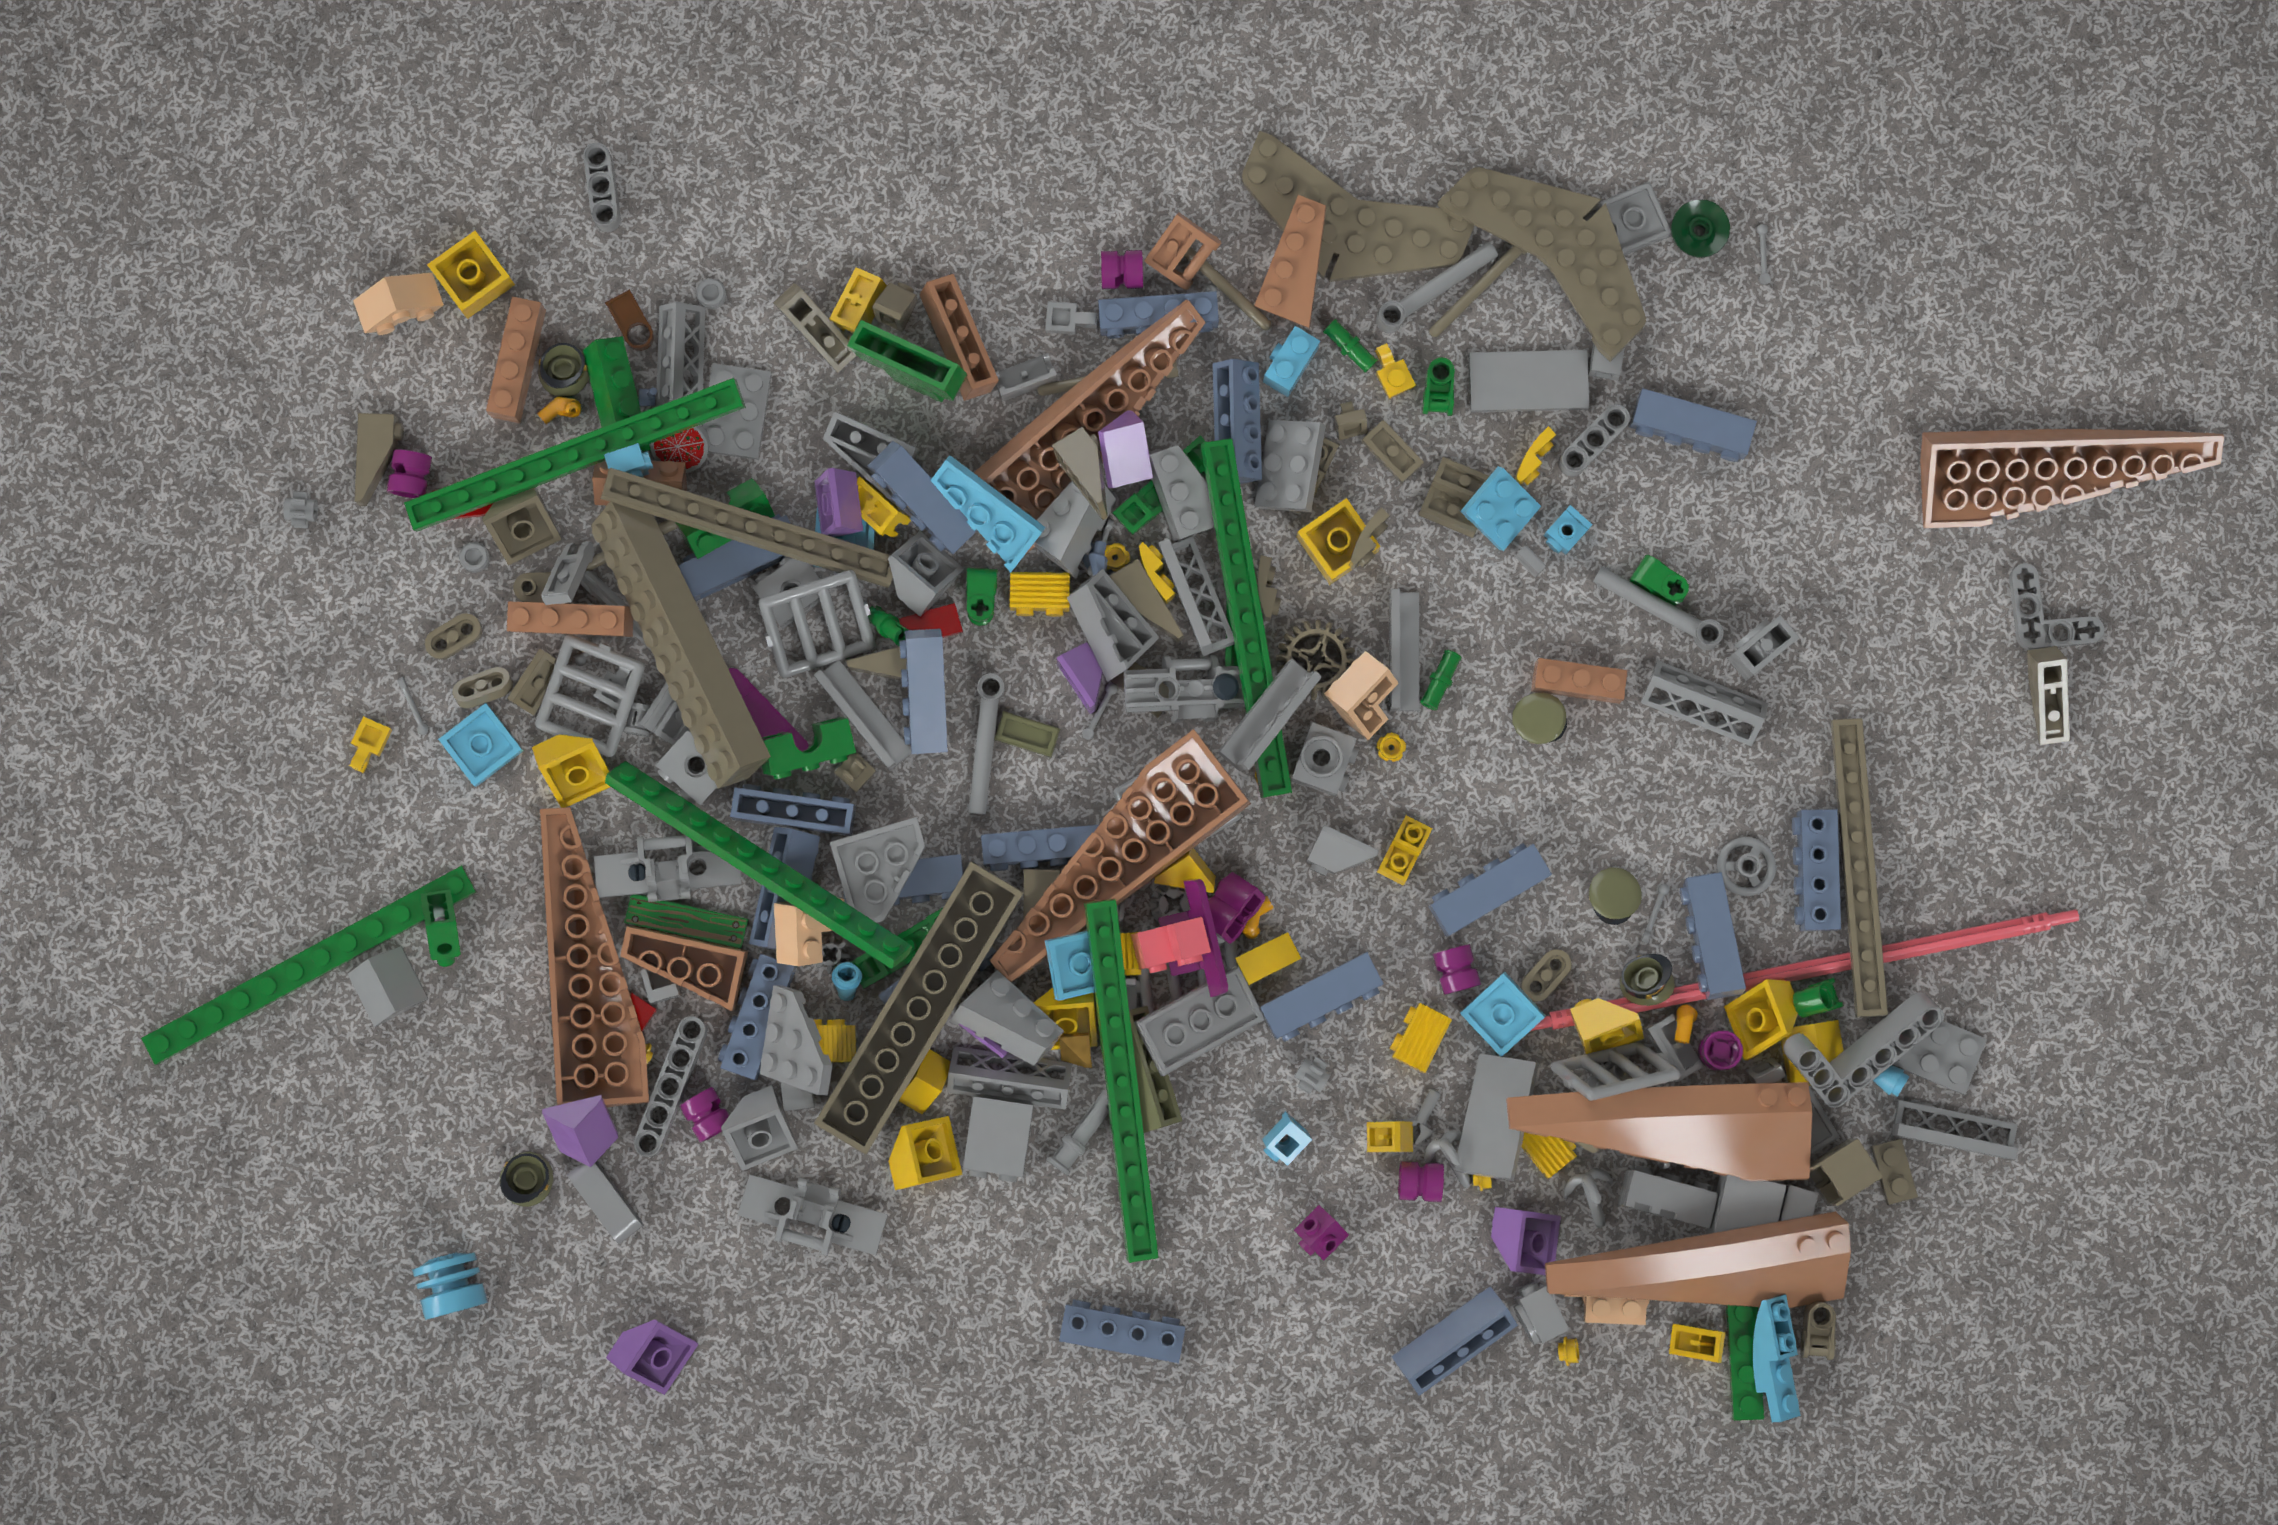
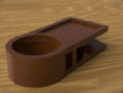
M630 289L605 302L628 346L635 351L647 350L653 344L655 335ZM638 325L644 326L650 331L648 341L642 345H634L628 339L630 330Z

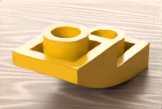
M1549 426L1533 442L1518 468L1515 480L1520 485L1524 482L1528 486L1540 475L1538 469L1542 462L1536 455L1538 454L1540 457H1543L1554 447L1551 441H1553L1556 434Z
M1142 542L1139 545L1142 566L1162 600L1167 605L1175 597V592L1172 590L1175 585L1166 575L1162 574L1159 576L1157 574L1163 568V562L1161 561L1163 555L1152 544L1147 547Z
M1406 815L1377 873L1404 886L1433 828Z
M1288 932L1235 958L1248 986L1302 959Z

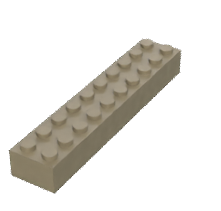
M609 502L591 524L593 537L599 542L605 554L606 564L612 569L617 579L618 588L627 599L631 615L638 622L643 633L644 642L651 649L655 657L656 667L663 674L669 686V694L676 701L681 711L682 721L689 728L694 738L695 748L702 755L707 765L708 775L715 782L718 789L746 780L771 756L654 515Z
M970 862L815 1120V1125L862 1153H868L1021 898L1023 891L975 862Z

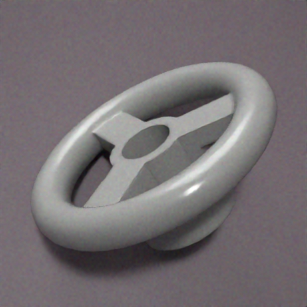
M1740 837L1728 842L1720 851L1717 859V873L1722 872L1724 885L1732 893L1740 896H1754L1765 891L1772 883L1776 873V861L1771 849L1765 843L1752 837ZM1741 846H1752L1750 852L1740 856L1736 862L1726 861L1734 849ZM1762 852L1767 861V873L1760 882L1757 874L1760 872L1762 864L1758 856ZM1744 861H1749L1752 864L1751 871L1748 872L1743 869ZM1726 871H1738L1741 876L1748 878L1752 887L1736 885L1730 880Z

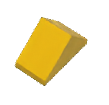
M1193 848L1157 875L1154 883L1185 888L1184 881L1201 879L1205 884L1206 892L1214 893L1216 876Z
M929 1049L899 1102L923 1114L942 1092L951 1061Z
M1367 1122V1152H1413V1122Z
M1673 1324L1669 1354L1721 1363L1725 1332Z

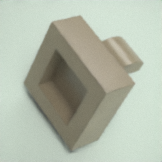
M1352 401L1340 404L1342 412L1340 415L1335 416L1338 439L1343 440L1367 434V417L1364 409L1354 411Z
M856 752L850 754L848 760L844 761L834 773L857 793L877 771Z

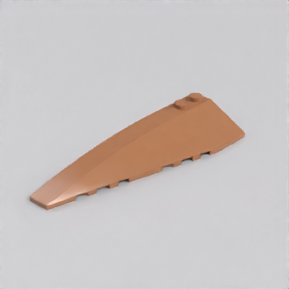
M1186 299L1072 387L987 460L974 474L1037 520L1072 481L1057 462L1052 445L1081 427L1084 428L1089 436L1094 434L1099 440L1098 432L1127 410H1131L1139 416L1141 408L1147 400H1151L1156 393V387L1164 376L1167 377L1174 368L1172 365L1180 354H1184L1206 322L1190 301ZM1099 451L1100 456H1101V459H1102V462H1103L1102 452ZM1032 545L1031 548L1027 551V553L1031 551L1035 546Z
M2110 429L1923 432L1920 457L1923 527L1987 526L1993 524L1991 516L2005 515L2006 519L2009 520L2020 517L2019 513L2034 510L2040 512L2047 510L2049 506L2061 503L2066 505L2112 493V490L2121 487L2127 489L2139 486L2138 483L2152 479L2158 481L2168 478L2167 475L2178 472L2188 473L2221 464L2224 435L2217 433Z
M1194 729L1143 768L1137 779L1127 788L1121 799L1107 813L1101 824L1091 833L1063 868L1061 874L1051 883L1044 892V895L1031 908L1024 920L991 958L990 961L996 970L1011 983L1047 958L1045 940L1079 933L1087 928L1084 903L1115 899L1116 904L1119 905L1251 805V802Z
M571 808L540 809L557 1105L602 1095L606 1107L648 1103L645 1039Z
M1809 1082L1649 1087L1593 1101L1588 1100L1579 1092L1508 1097L1506 1099L1509 1129L1544 1137L1553 1136L1564 1139L1563 1141L1585 1143L1599 1149L1617 1150L1622 1154L1663 1163L1672 1162L1684 1165L1686 1168H1699L1713 1171L1714 1174L1740 1177L1741 1180L1746 1181L1808 1180L1810 1178L1812 1106Z
M1835 1211L1545 1263L1547 1292L1549 1294L1752 1307H1760L1762 1300L1786 1295L1789 1308L1809 1305L1816 1301L1826 1302L1844 1298L1851 1255L1849 1223Z

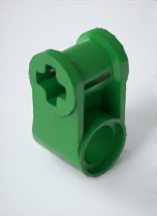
M1447 358L1434 359L1427 369L1422 414H1427L1428 412L1446 413L1447 416H1452L1455 369L1452 362ZM1436 366L1444 367L1448 372V377L1443 380L1435 378L1432 372L1433 368Z
M1650 555L1643 557L1629 579L1633 584L1674 606L1680 604L1689 591V584L1683 576L1677 574ZM1675 584L1679 589L1678 593L1672 596L1669 594V587H1673Z
M967 568V614L970 622L974 625L985 626L993 619L998 569ZM980 604L984 605L985 610H988L983 611V616H977L975 611Z
M1834 977L1809 985L1808 988L1794 993L1793 1003L1799 1016L1805 1018L1844 1006L1843 1002L1839 1001L1833 985L1835 983Z

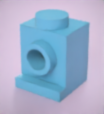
M638 443L604 454L608 469H617L642 478L649 475V469H653L648 451L642 453Z
M1570 505L1543 536L1547 538L1546 544L1558 554L1563 552L1566 555L1593 524ZM1562 527H1570L1572 534L1570 536L1564 535Z
M1285 1111L1282 1115L1283 1118L1262 1140L1266 1146L1264 1152L1275 1162L1280 1159L1288 1166L1312 1141V1138L1308 1131ZM1287 1134L1288 1139L1285 1142H1280V1140Z

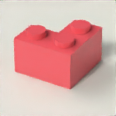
M1202 917L1131 934L1139 970L1148 968L1149 973L1166 970V963L1177 961L1178 966L1203 961L1202 954L1211 952Z

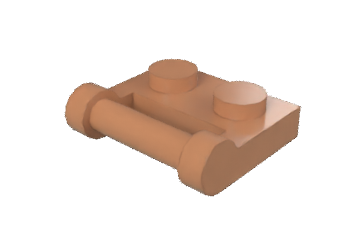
M1178 212L1144 262L1182 289L1189 290L1193 284L1192 279L1211 252L1219 248L1221 241ZM1195 239L1199 240L1203 245L1183 273L1177 271L1175 268Z

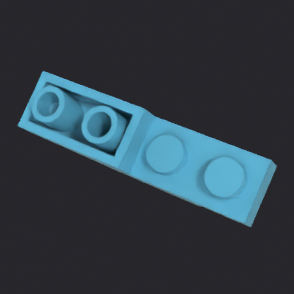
M1786 1295L1762 1300L1754 1329L1753 1369L1756 1392H1766L1772 1423L1783 1422L1801 1416L1789 1357L1798 1355Z

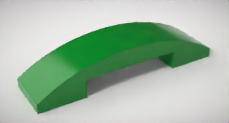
M1200 435L1183 452L1202 476L1205 473L1201 443L1206 441ZM1151 480L1138 493H1134L1112 513L1131 535H1134L1163 512L1153 481Z
M943 908L897 935L912 945L910 954L893 969L868 953L849 962L860 969L862 973L860 982L862 988L865 989L910 964Z

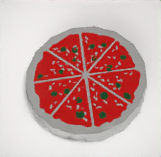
M698 425L650 444L656 461L685 462L686 473L700 468L707 459L710 441L706 430L702 425Z

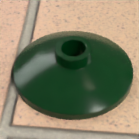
M1703 199L1692 200L1682 205L1675 213L1671 223V234L1677 247L1685 254L1696 258L1710 257L1718 253L1727 243L1730 235V222L1725 211L1716 203ZM1697 226L1702 227L1704 235H1696L1694 228Z

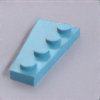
M950 455L930 480L955 509H960L966 516L969 526L974 531L977 529L986 539V545L994 554L996 552L1005 561L1004 566L1010 573L1046 528Z

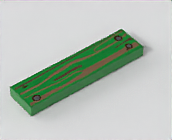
M631 895L624 923L742 949L749 919L668 901L648 902V897Z

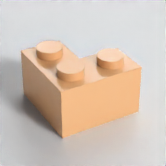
M433 273L384 277L353 300L364 333L377 332L378 335L391 333L395 330L394 326L398 323H403L412 318H417V321L428 320L434 317L435 311L444 306Z
M1365 651L1352 662L1351 666L1338 680L1331 684L1324 694L1342 719L1365 739L1369 740L1388 720L1379 704L1399 683L1385 665Z
M788 901L774 903L777 963L798 967L822 963L821 932L832 930Z

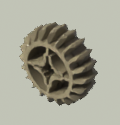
M1320 620L1315 621L1314 629L1310 628L1308 621H1304L1303 632L1295 625L1292 628L1295 637L1288 633L1283 637L1289 645L1283 643L1278 645V649L1285 652V655L1279 654L1275 658L1276 661L1285 662L1286 665L1291 660V656L1298 658L1297 660L1305 664L1306 671L1310 672L1312 665H1310L1311 661H1308V656L1314 657L1319 647L1322 648L1320 660H1324V664L1318 663L1313 671L1317 673L1319 671H1332L1337 674L1329 681L1318 683L1311 690L1312 701L1316 700L1317 692L1321 691L1324 700L1328 699L1324 693L1348 669L1346 666H1351L1355 660L1347 658V656L1355 653V648L1345 649L1344 647L1350 642V638L1345 637L1340 641L1338 637L1343 630L1338 628L1332 634L1330 632L1332 623L1330 622L1327 623L1325 630L1320 629ZM1320 637L1316 647L1307 650L1295 647L1304 639ZM1328 641L1337 649L1340 656V664L1334 663V660L1326 655L1325 649ZM1285 665L1277 667V673H1279Z

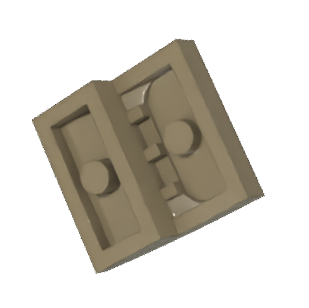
M1443 457L1421 507L1419 516L1473 538L1477 527L1460 511L1489 476Z

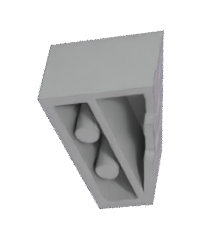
M835 411L823 436L825 442L857 469L892 503L894 502L890 497L893 493L887 487L881 489L872 480L871 476L874 473L869 469L868 465L892 441L900 444L914 460H916L920 451L915 446Z
M1179 445L1150 454L1153 474L1152 481L1173 541L1214 528L1207 482Z
M1071 481L1037 519L1046 528L1033 545L1044 556L1076 579L1080 572L1078 566L1084 554L1088 555L1092 549L1090 543L1096 531H1101L1107 518L1104 520L1100 518ZM1105 486L1107 515L1109 516L1117 499Z
M1101 569L1084 581L1067 597L1107 682L1127 670L1159 639V636L1104 569Z
M998 970L960 1004L949 1021L956 1026L960 1023L976 1032V1036L982 1039L987 1037L1001 1044V1049L1032 1065H1035L1053 1048L1064 1032L1063 1029Z
M1635 1166L1634 1170H1626L1618 1205L1710 1229L1718 1193L1710 1191L1712 1185L1694 1181L1693 1186L1681 1183L1682 1177L1665 1173L1664 1178L1652 1175L1653 1170L1640 1166Z

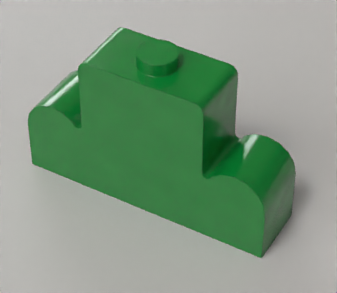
M863 320L859 322L847 344L859 358L873 366L882 368L894 381L941 403L944 399L954 401L968 375L959 364Z

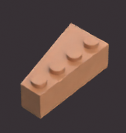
M1298 195L1254 306L1310 329L1327 207Z
M627 926L620 956L730 1011H734L737 1007L749 951L646 928Z

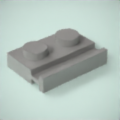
M666 682L639 724L673 746L689 728L684 725L681 711L676 701L671 698L669 686Z

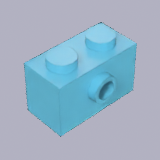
M1295 326L1283 345L1278 343L1269 358L1273 362L1264 375L1263 383L1289 397L1317 352L1320 340Z

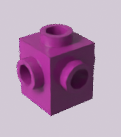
M1320 1205L1294 1229L1295 1233L1302 1239L1298 1244L1310 1256L1316 1253L1323 1261L1349 1236L1340 1224Z

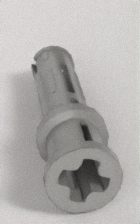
M1102 1090L1077 1127L1070 1135L1067 1134L1061 1139L1063 1142L1052 1157L1049 1156L1046 1159L1067 1176L1070 1173L1069 1168L1079 1155L1085 1153L1086 1148L1084 1146L1109 1113L1107 1091Z

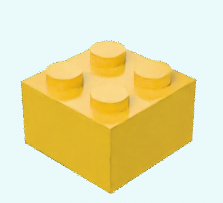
M476 230L427 264L467 319L515 286L510 276Z
M1346 498L1297 532L1296 538L1328 584L1331 585L1353 570L1349 566L1356 542L1366 525ZM1371 536L1370 538L1376 544L1375 550L1373 551V553L1376 554L1379 552L1381 546L1379 545L1377 540L1373 536Z

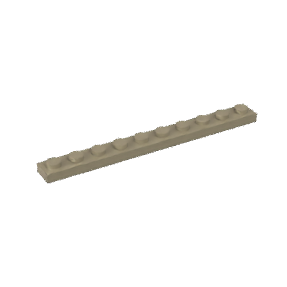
M610 468L600 499L838 573L853 570L856 573L857 579L889 588L893 576L888 560L890 555L617 469Z
M1862 718L1832 720L1831 734L1855 1017L1887 1016Z

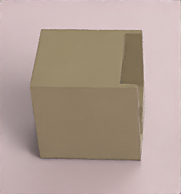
M1858 1138L1846 1139L1812 1161L1809 1167L1810 1176L1815 1182L1814 1186L1827 1206L1837 1207L1883 1178Z

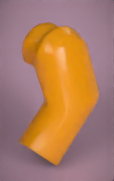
M556 397L537 414L547 425L557 415L576 418L581 414L582 409L580 402L576 399Z
M1267 896L1260 909L1247 921L1242 931L1248 939H1254L1260 934V929L1258 928L1260 916L1274 909Z
M1688 1004L1680 1006L1676 1011L1677 1027L1674 1041L1683 1044H1689L1693 1022L1698 1017L1697 1010Z

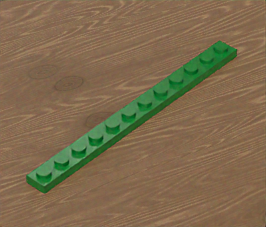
M731 378L404 502L413 531L418 532L606 461L604 454L637 443L640 447L646 446L746 408L737 380Z
M1231 438L1201 443V450L1247 714L1271 684L1273 676L1234 446ZM1282 729L1255 762L1261 798L1292 793Z
M624 761L607 773L605 780L607 785L889 968L893 969L910 954L912 945L627 761Z
M462 865L142 1037L141 1039L153 1063L158 1065L420 924L424 921L420 894L451 889L453 905L477 893L465 868Z
M1115 899L1084 903L1126 1258L1129 1263L1157 1259L1159 1257L1117 904Z

